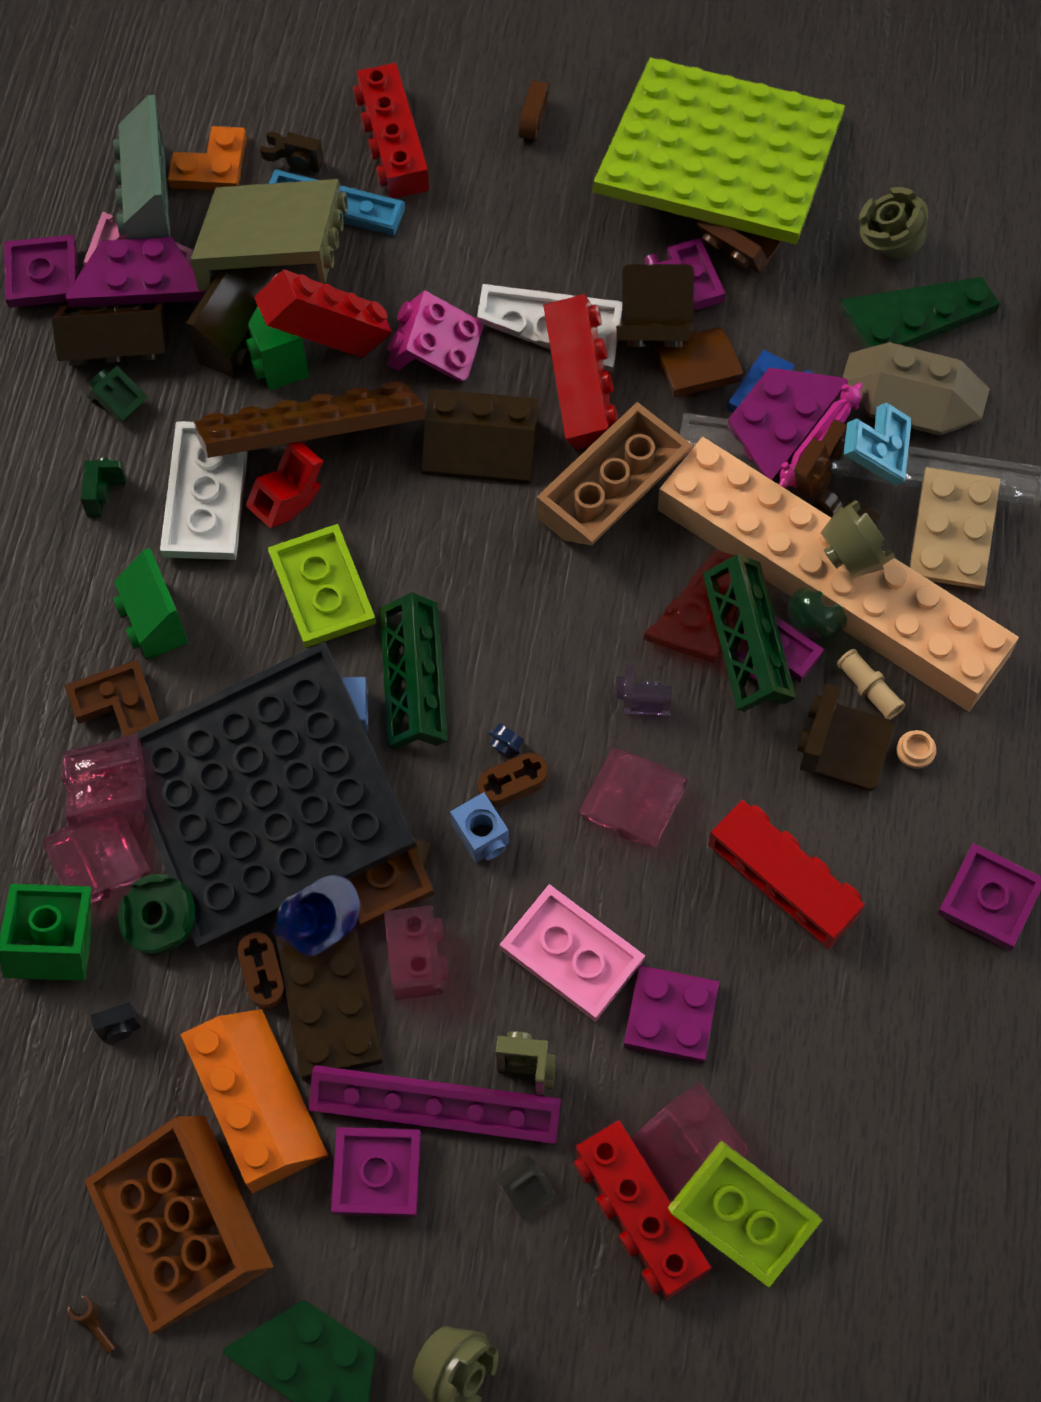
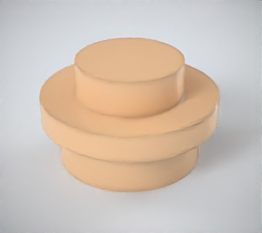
M919 730L909 731L899 739L897 755L900 761L910 768H924L934 760L936 744L926 732Z

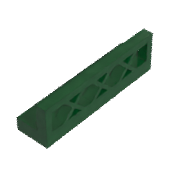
M736 554L702 573L737 710L745 712L768 699L782 704L796 699L760 562ZM729 573L731 583L726 595L720 593L717 579ZM733 604L738 606L740 612L735 629L730 628L727 621ZM741 639L747 640L749 646L744 663L739 662L736 656ZM750 673L757 677L760 690L747 697L745 685Z
M411 592L380 607L388 747L394 749L416 740L435 746L448 741L438 603ZM402 611V620L397 630H394L393 615ZM403 643L404 655L397 665L396 654ZM405 678L407 688L400 700L398 698V688ZM407 713L409 730L400 734V724Z

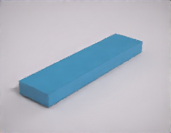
M275 169L269 184L315 181L316 179ZM340 186L341 192H346L348 199V213L343 214L344 224L395 236L405 211V201Z

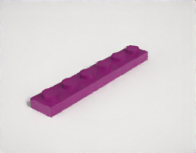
M315 1065L311 1077L309 1110L556 1144L562 1098Z

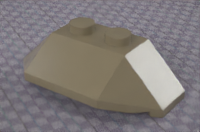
M891 342L849 353L843 378L849 380V386H854L859 382L863 384L859 408L869 418L875 419L877 406L888 403L912 418V429L939 436L961 429L969 424L973 425L981 422L990 390L959 359Z

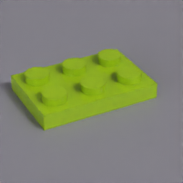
M338 524L268 547L270 558L305 648L376 624L375 615Z
M722 1140L668 1207L671 1214L768 1287L772 1285L822 1222L817 1213Z

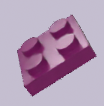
M74 234L4 241L5 301L8 308L67 302L66 294L78 277L77 242Z
M972 843L937 915L1011 951L1039 896L1041 876Z
M639 965L623 1047L704 1064L719 981Z
M337 1127L331 1204L332 1215L417 1217L421 1131L418 1129Z

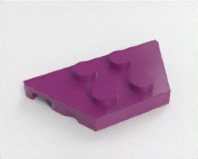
M172 237L100 241L67 292L66 300L69 308L201 301L205 291H198L194 271Z
M768 368L730 416L727 427L735 439L742 443L743 451L749 461H754L760 472L775 482L780 475L781 465L784 462L789 464L794 453L832 404L840 398L842 386L848 384L849 380L843 377Z

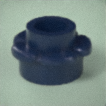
M498 723L493 732L488 731V734L493 737L489 743L493 748L507 757L512 751L516 754L520 753L518 749L524 739L501 723Z

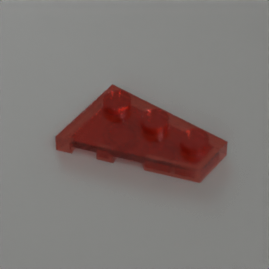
M715 550L691 578L684 591L676 600L673 599L660 619L654 625L652 624L644 633V640L716 664L721 644L702 573L734 555ZM729 573L717 579L720 593L726 595L731 583ZM734 604L727 617L728 625H730L736 609Z

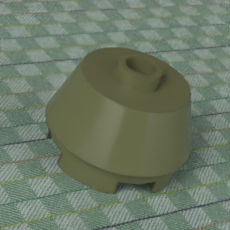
M893 187L889 189L890 194L880 197L875 202L873 198H870L860 212L859 221L861 223L860 235L862 240L885 258L898 260L913 255L923 246L927 236L928 208L925 202L916 196L915 192L911 189Z
M856 500L844 508L840 506L820 532L828 544V547L823 551L836 569L843 566L851 578L884 570L883 565L895 558L894 553L890 549L885 553L881 549V546L884 545L882 543L884 542V537L869 515L864 513L859 517L856 513L861 507Z
M445 1326L434 1332L419 1352L413 1369V1380L428 1402H480L482 1397L477 1395L476 1392L482 1385L487 1373L493 1377L495 1376L499 1352L488 1343L485 1334L481 1332Z

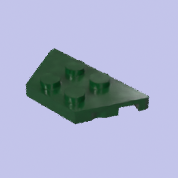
M302 1300L226 1346L222 1351L225 1356L292 1402H370L372 1374L377 1349L306 1300Z

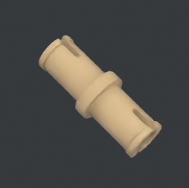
M856 649L849 650L838 660L837 666L857 685V692L862 698L867 697L884 715V718L891 720L905 708V703L884 682L885 677L880 671L875 672L857 653Z

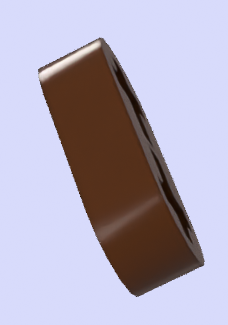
M531 81L520 118L519 138L537 141L548 103L549 83Z
M526 753L487 769L478 778V795L484 792L493 807L496 808L532 794L543 788L547 782V763L542 756L536 753ZM530 765L532 770L539 769L537 770L536 779L531 780L529 775L522 776L525 766ZM495 781L497 785H502V793L495 795L492 790L487 791L489 789L488 783Z
M260 932L250 933L244 936L238 946V957L247 992L255 1006L263 1010H272L284 1001L286 995L278 957L274 945L267 935ZM255 944H259L261 949H268L262 952L263 966L257 967L253 956H246L252 953V946ZM267 975L271 986H277L271 992L272 997L267 999L264 998L262 993L256 994V992L262 989L260 977Z

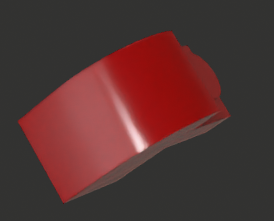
M301 441L288 443L277 470L256 478L245 506L270 529L290 521L307 507L317 495L321 485L316 481L323 460Z

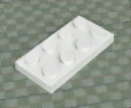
M176 421L160 552L162 557L236 560L248 451L207 458L196 436L194 422Z

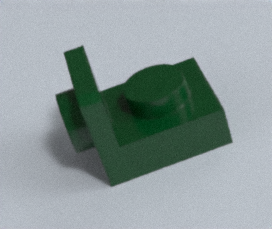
M118 366L109 373L103 369L89 382L92 389L87 398L91 402L96 399L120 424L148 398Z
M110 458L84 461L80 500L87 517H102L103 503L109 502V485H126L127 476L121 461H115Z

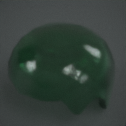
M801 588L791 594L787 609L791 624L797 631L813 642H818L831 638L846 627L847 617L839 604L825 606L821 601L823 596L821 591L814 593L807 588Z

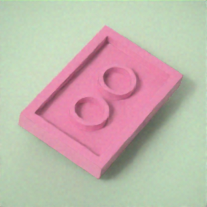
M550 884L499 945L502 952L595 1022L636 972L639 965L645 960L643 953Z

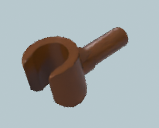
M82 1295V1298L88 1304L87 1312L82 1316H78L68 1306V1315L78 1325L87 1327L108 1355L116 1349V1346L97 1319L99 1316L97 1305L90 1298Z

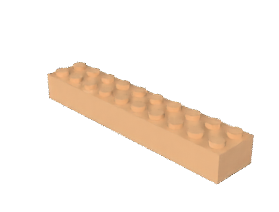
M704 437L698 441L659 489L658 511L729 557L740 554L760 562L766 581L968 712L971 711L1009 659L1019 639L1014 633L895 558L883 565L884 570L851 578L843 566L836 569L823 551L828 547V544L820 533L831 517Z

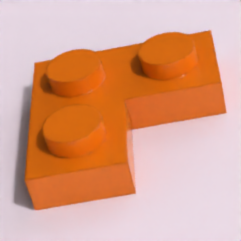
M211 126L207 154L173 152L168 177L170 188L215 191L216 187L239 186L247 138L245 128Z

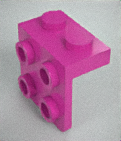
M425 290L411 302L406 301L401 306L397 315V320L400 322L398 330L392 335L388 343L387 349L391 352L386 365L400 371L411 361L417 359L458 382L465 381L469 377L483 330L482 323Z

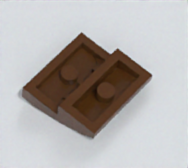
M722 327L695 332L694 337L688 341H683V347H662V341L653 342L652 347L662 376L666 375L673 398L743 381L744 373Z

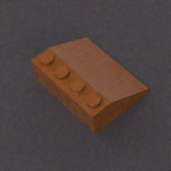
M205 1116L174 1117L84 1180L149 1334H155L230 1295L274 1267Z

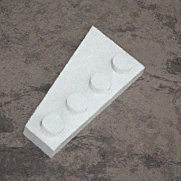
M483 284L477 320L486 326L550 349L543 305L574 297V295ZM587 297L592 305L597 304L599 308L602 326L597 327L598 336L604 339L608 353V359L603 360L604 370L613 373L618 342L616 340V326L621 323L622 302Z

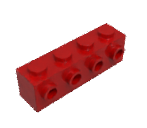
M396 62L358 70V85L353 86V93L357 107L363 106L365 111L360 113L364 133L371 132L372 139H368L372 160H379L380 166H376L379 186H386L389 198L393 199L430 191L428 168Z
M285 269L275 275L254 296L267 326L364 358L392 333L386 320L387 313L378 302H371L358 297L354 293L344 292L330 284H323L309 279L303 274L298 275Z
M581 294L543 305L565 439L574 450L590 447L619 419L615 405L610 404L609 393L614 392L609 371L605 372L603 360L608 359L607 348L604 339L598 336L597 327L602 326L601 314L597 304L592 305L586 295Z
M742 799L710 833L708 846L828 950L860 917L865 903L861 901L862 898L859 892L850 884H841L830 874L829 867L821 859L815 856L811 858L801 850L799 842L793 835L787 831L780 832L770 823L768 815L756 805L750 806Z
M619 1120L576 1146L575 1155L578 1159L573 1161V1164L585 1184L590 1181L593 1182L600 1196L595 1198L600 1210L608 1221L615 1218L623 1232L618 1235V1238L631 1258L635 1255L639 1257L646 1269L641 1272L642 1278L653 1295L660 1292L664 1300L667 1301L709 1274L711 1270L710 1264L685 1224L669 1211L670 1200Z

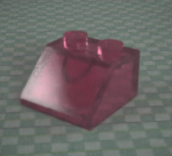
M701 1082L667 1104L631 1137L646 1164L672 1200L677 1197L721 1140L745 1159L750 1154V1149Z

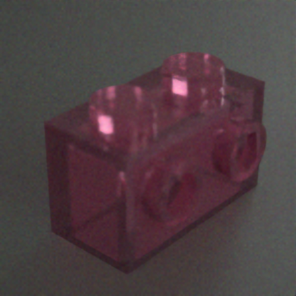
M432 905L384 911L392 990L395 1000L443 994L442 981L450 979L447 956L439 957L437 942L445 941L442 917L434 918Z

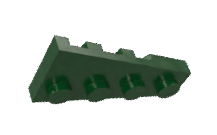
M976 277L844 298L840 300L839 308L863 348L867 349L889 342L910 347L995 313L1000 303L984 278Z

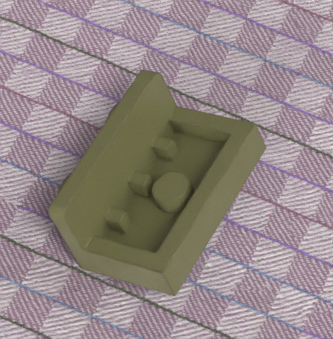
M520 1031L508 1032L507 1036H497L496 1061L498 1072L536 1076V1095L545 1096V1089L553 1090L556 1055L548 1054L547 1040L532 1039L531 1034Z

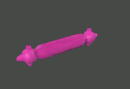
M859 382L854 386H849L848 384L842 386L840 400L832 404L794 453L791 464L784 462L781 465L780 486L783 488L788 486L797 488L794 467L813 437L820 441L823 439L834 419L844 423L850 414L851 408L853 410L859 409L862 399V383Z

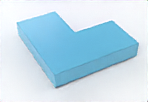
M888 403L877 406L874 429L859 419H854L847 423L844 455L895 486L904 483L912 418Z

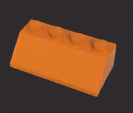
M262 1009L217 1016L181 1033V1037L242 1177L252 1194L329 1157Z

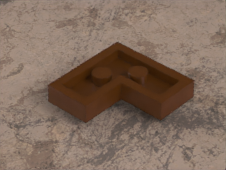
M834 419L821 441L814 437L810 441L794 467L798 492L802 496L812 500L817 491L823 492L832 477V472L830 471L836 460L842 461L845 457L844 447L847 425Z
M138 659L64 685L78 724L115 711L123 737L125 738L160 721Z

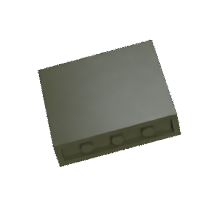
M339 179L216 187L191 257L198 291L208 290L220 269L313 263L317 265L320 283H326L329 268L334 267V250L339 248L338 232L343 231L344 228L343 214L348 213L346 192H341Z

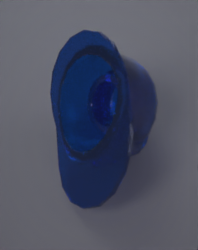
M329 875L320 878L284 900L278 910L277 926L273 929V933L276 936H281L283 940L303 955L313 956L345 937L354 928L359 917L360 902L358 893L352 883L342 876Z

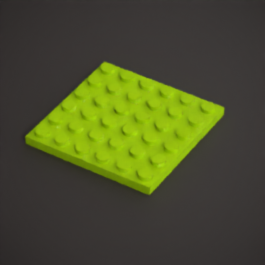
M650 57L593 181L592 193L797 245L843 117L845 105L834 103L827 99L821 100L801 95L795 91H785L762 83H752L736 79L730 75H720L697 67H687L671 63L665 59Z

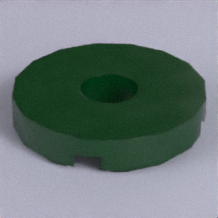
M149 874L137 879L130 886L133 888L129 891L128 895H124L119 904L118 924L121 935L134 949L142 953L163 955L175 950L187 939L194 925L195 905L191 892L183 882L165 874ZM160 904L163 909L162 917L158 923L152 925L149 918L150 911L155 905Z

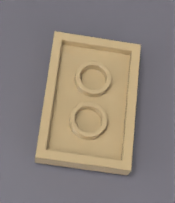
M926 467L923 475L909 567L933 582L983 589L986 581L1000 478Z

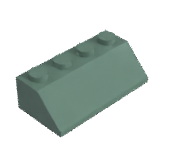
M148 95L118 124L119 139H113L115 159L120 160V163L114 164L117 185H122V188L116 189L118 210H123L122 214H117L119 235H126V239L170 237L164 142L155 95Z

